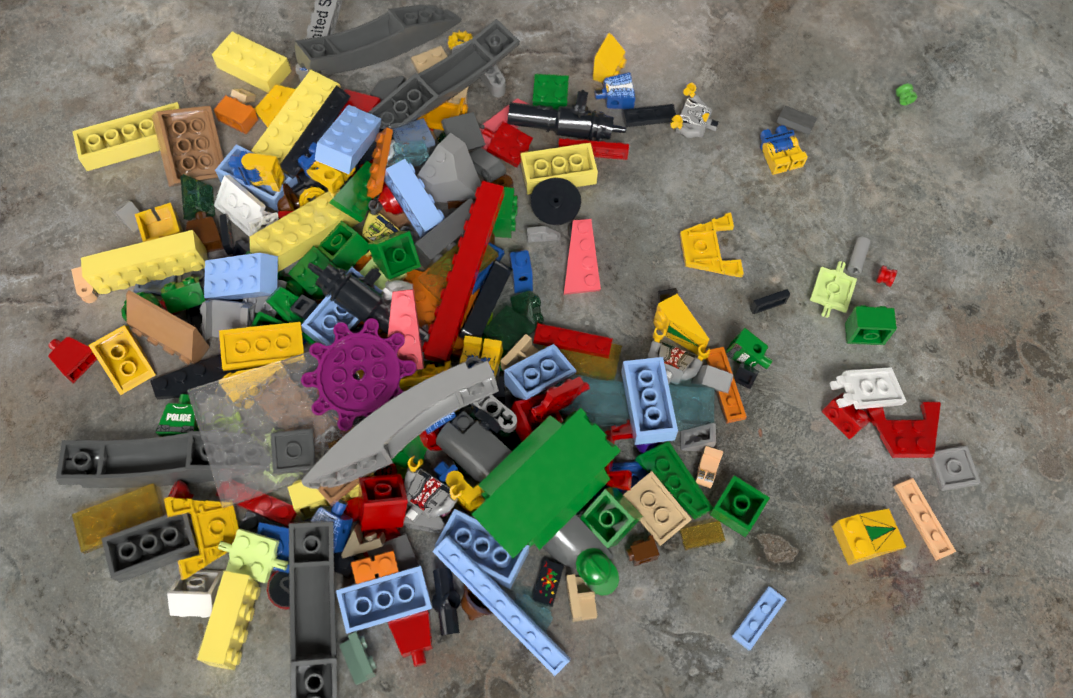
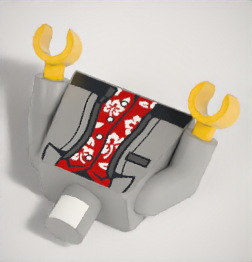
M656 327L653 332L654 341L651 343L648 358L663 357L668 384L671 382L679 385L682 380L695 377L704 363L702 360L709 357L710 348L707 353H702L703 345H700L698 357L696 358V355L665 342L660 343V340L666 334V330L664 329L662 335H658L656 332L658 327Z
M415 456L408 460L409 468L404 479V487L408 499L407 505L411 507L405 514V517L413 523L416 522L421 514L431 519L432 517H438L450 512L458 501L457 497L465 494V489L461 490L459 494L457 493L456 488L459 484L448 488L422 469L418 471L417 468L423 464V460L420 459L418 465H415L413 463Z

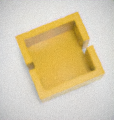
M171 202L155 207V211L161 221L157 220L151 209L135 214L143 242L183 232L178 214Z

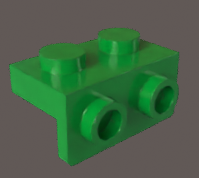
M187 277L182 280L183 282L177 284L175 282L167 283L161 288V296L169 313L195 307L206 301L199 277Z

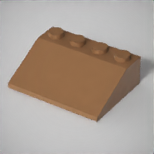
M211 106L155 112L152 115V120L169 187L218 178L215 169L223 161V156Z
M128 290L126 293L127 324L131 327V332L138 337L143 335L150 344L156 347L159 344L164 347L163 350L172 356L173 354L180 356L179 359L187 365L200 362L210 347L196 327Z

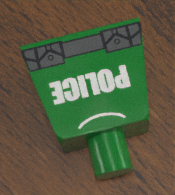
M746 328L731 341L725 351L728 358L752 368L759 364L763 368L768 369L773 361L765 355L768 345Z
M181 394L178 404L168 403L156 429V434L159 437L186 434L189 431H200V411L195 405L191 404L192 396Z

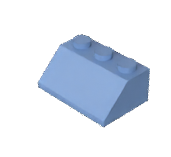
M552 344L505 369L504 384L514 397L527 400L575 374L576 369L560 350Z

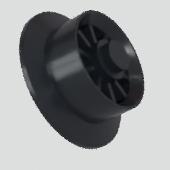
M549 178L540 182L534 188L531 195L533 213L539 220L549 225H563L570 222L577 216L581 207L579 190L573 183L563 178Z

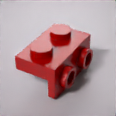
M843 392L834 398L822 410V413L848 439H852L872 420L865 411L855 409L854 404L839 408L836 400L844 398L843 395L845 393Z

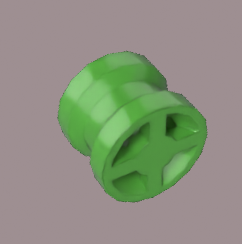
M904 84L896 90V95L900 97L899 102L901 105H909L917 99L916 93L913 92L912 84Z

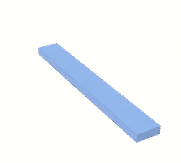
M449 535L432 551L554 676L570 662L571 658Z

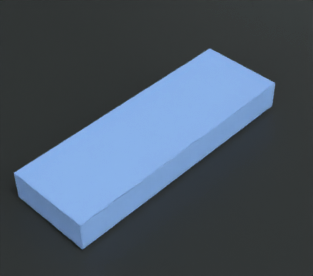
M769 586L732 635V638L750 651L787 599Z

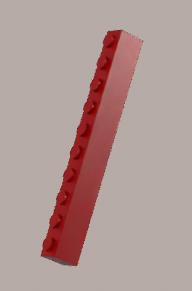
M482 181L481 187L476 189V201L471 204L469 211L471 216L465 222L464 237L459 239L458 254H454L452 260L453 269L447 274V287L442 289L440 296L442 301L440 306L437 305L434 314L436 317L434 324L431 323L429 327V340L424 342L422 352H424L427 360L441 364L450 361L505 195L504 186Z

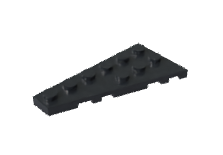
M221 354L152 379L150 382L157 400L179 398L181 394L194 395V397L205 394L221 395L227 394L219 384L225 375L231 372L235 373L236 371L259 367L223 371Z

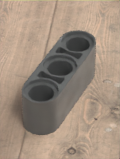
M481 147L469 153L477 173L487 181L493 182L506 174V168L503 163Z

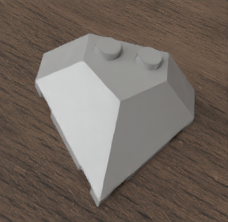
M452 133L437 145L417 175V179L420 178L425 185L424 190L427 194H431L435 202H464V200L470 198L476 199V189L481 187L479 176L466 143Z

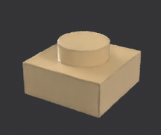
M232 89L231 96L243 104L254 102L256 98L255 94L244 89Z

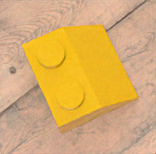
M610 33L607 34L594 59L593 80L603 84L605 78L620 75V69H624L627 61L625 59L626 51Z

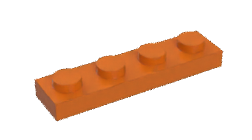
M387 127L382 132H379L375 139L377 144L373 151L372 157L374 160L370 167L371 176L367 183V196L373 199L382 192L393 133V130Z
M724 347L710 349V355L706 358L707 364L733 374ZM733 376L728 393L716 391L726 423L745 420L747 417Z

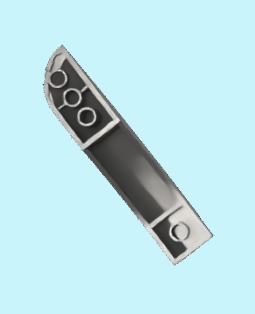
M434 5L388 9L387 13L367 23L343 32L295 40V55L301 68L306 67L308 71L313 70L317 72L321 70L324 75L351 71L406 53L451 29L461 22V18L450 10L446 9L444 11Z
M496 18L457 51L430 68L412 75L368 113L381 118L380 129L402 127L431 112L469 87L519 46L520 41Z
M465 411L451 423L448 421L436 439V444L478 483H481L512 453L490 431L484 430L479 425L478 420L472 419ZM576 514L543 547L555 560L572 569H576V561L579 554L588 548L601 550L610 560L614 557Z
M189 431L186 434L134 440H62L56 480L59 485H82V488L171 486L178 480L183 481L185 484H193L271 471V461L267 450L255 438L239 432Z
M333 521L289 523L291 698H337Z

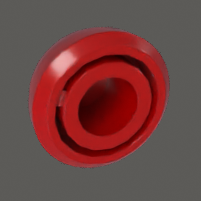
M181 480L175 482L168 497L177 499H193L194 496L190 493L188 486Z

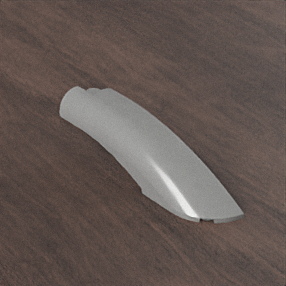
M488 361L476 363L470 369L467 368L464 362L415 385L390 400L341 438L301 480L302 484L311 489H318L320 485L322 487L328 486V488L336 487L392 464V459L424 430L454 411L499 391Z

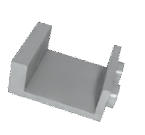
M211 298L206 300L200 308V314L202 315L200 333L204 340H207L210 337H219V330L251 327L254 321L255 304Z

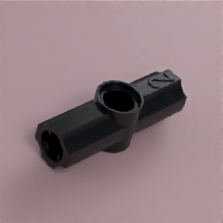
M449 568L433 570L436 594L432 597V606L438 612L441 636L460 633L457 616L460 596L454 590L452 571Z

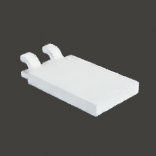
M230 175L223 177L214 206L223 214H227L234 224L250 236L248 222L272 213L264 211L266 206Z
M892 367L848 370L842 373V376H837V381L829 383L832 390L843 387L846 390V393L843 395L844 398L836 400L839 408L854 404L855 409L898 406L907 402Z

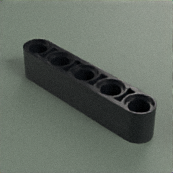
M498 260L493 262L458 334L459 338L463 340L465 336L481 338L511 274L512 268Z

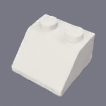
M199 570L184 580H181L179 573L167 593L170 615L210 617L224 571Z

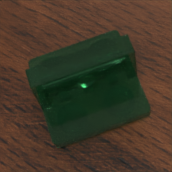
M183 174L180 176L183 219L191 221L196 217L195 214L200 211L206 212L207 216H215L213 187Z
M506 305L485 327L483 334L492 340L502 341L503 349L509 352L525 334L530 336L535 330V326Z

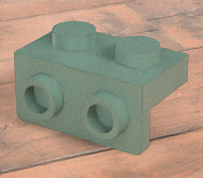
M357 632L348 635V641L340 644V649L354 683L359 685L376 676L374 669L377 666L372 655L368 657L365 650L368 648L364 636H359Z

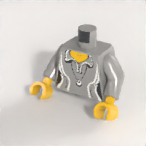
M689 83L687 88L683 90L684 95H690V98H687L681 115L674 116L671 127L673 129L676 128L675 133L682 134L686 138L703 137L706 129L716 131L719 121L710 119L712 109L701 100L697 93H694L696 86L693 83Z

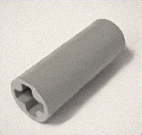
M857 238L847 268L848 272L856 275L861 273L871 243L868 238Z

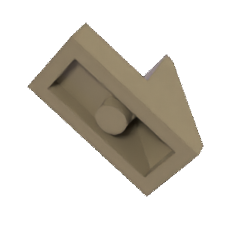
M357 523L341 554L342 558L382 547L386 540L384 532L377 533L373 531L363 536L359 523Z

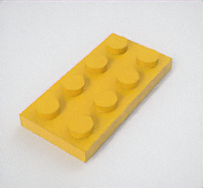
M301 322L219 330L223 371L305 362Z

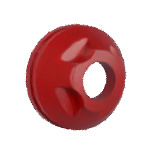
M385 184L378 198L387 213L389 212L394 215L404 213L387 184Z

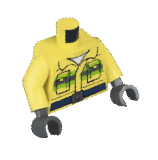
M371 200L369 202L371 212H368L362 230V238L368 243L395 232L408 231L410 229L408 226H403L399 230L380 213L376 214V212L382 210L380 203L374 208L376 201ZM410 231L411 236H412V238H413V237H414V232H413V231ZM370 249L365 254L367 257L371 255Z

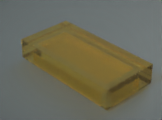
M720 521L683 528L679 531L685 551L726 541Z

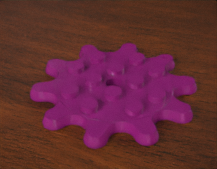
M373 318L365 321L363 329L358 333H352L344 322L337 323L333 329L335 334L333 344L325 346L321 343H314L310 346L309 352L318 360V367L315 371L307 372L301 377L303 386L308 388L315 387L320 393L319 398L312 404V412L320 416L329 410L337 411L339 415L337 425L342 431L350 430L358 416L368 417L384 404L405 392L400 389V380L405 376L413 375L417 369L413 361H402L398 358L397 353L404 345L405 337L401 333H395L387 339L379 337V323ZM363 370L364 376L360 380L355 379L356 371Z

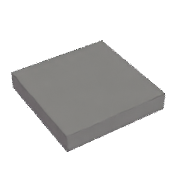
M967 445L937 450L932 458H928L940 492L976 486L981 483Z

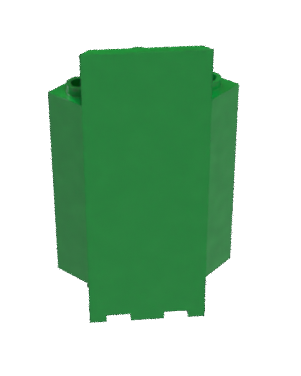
M582 408L578 411L574 410L562 423L550 415L478 484L483 491L481 495L485 501L472 515L512 558L527 544L530 547L534 545L541 550L610 480L604 468L621 450L606 439L607 435L596 423L593 424L589 421Z

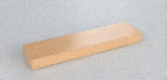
M914 478L895 485L896 493L934 559L937 561L956 552Z

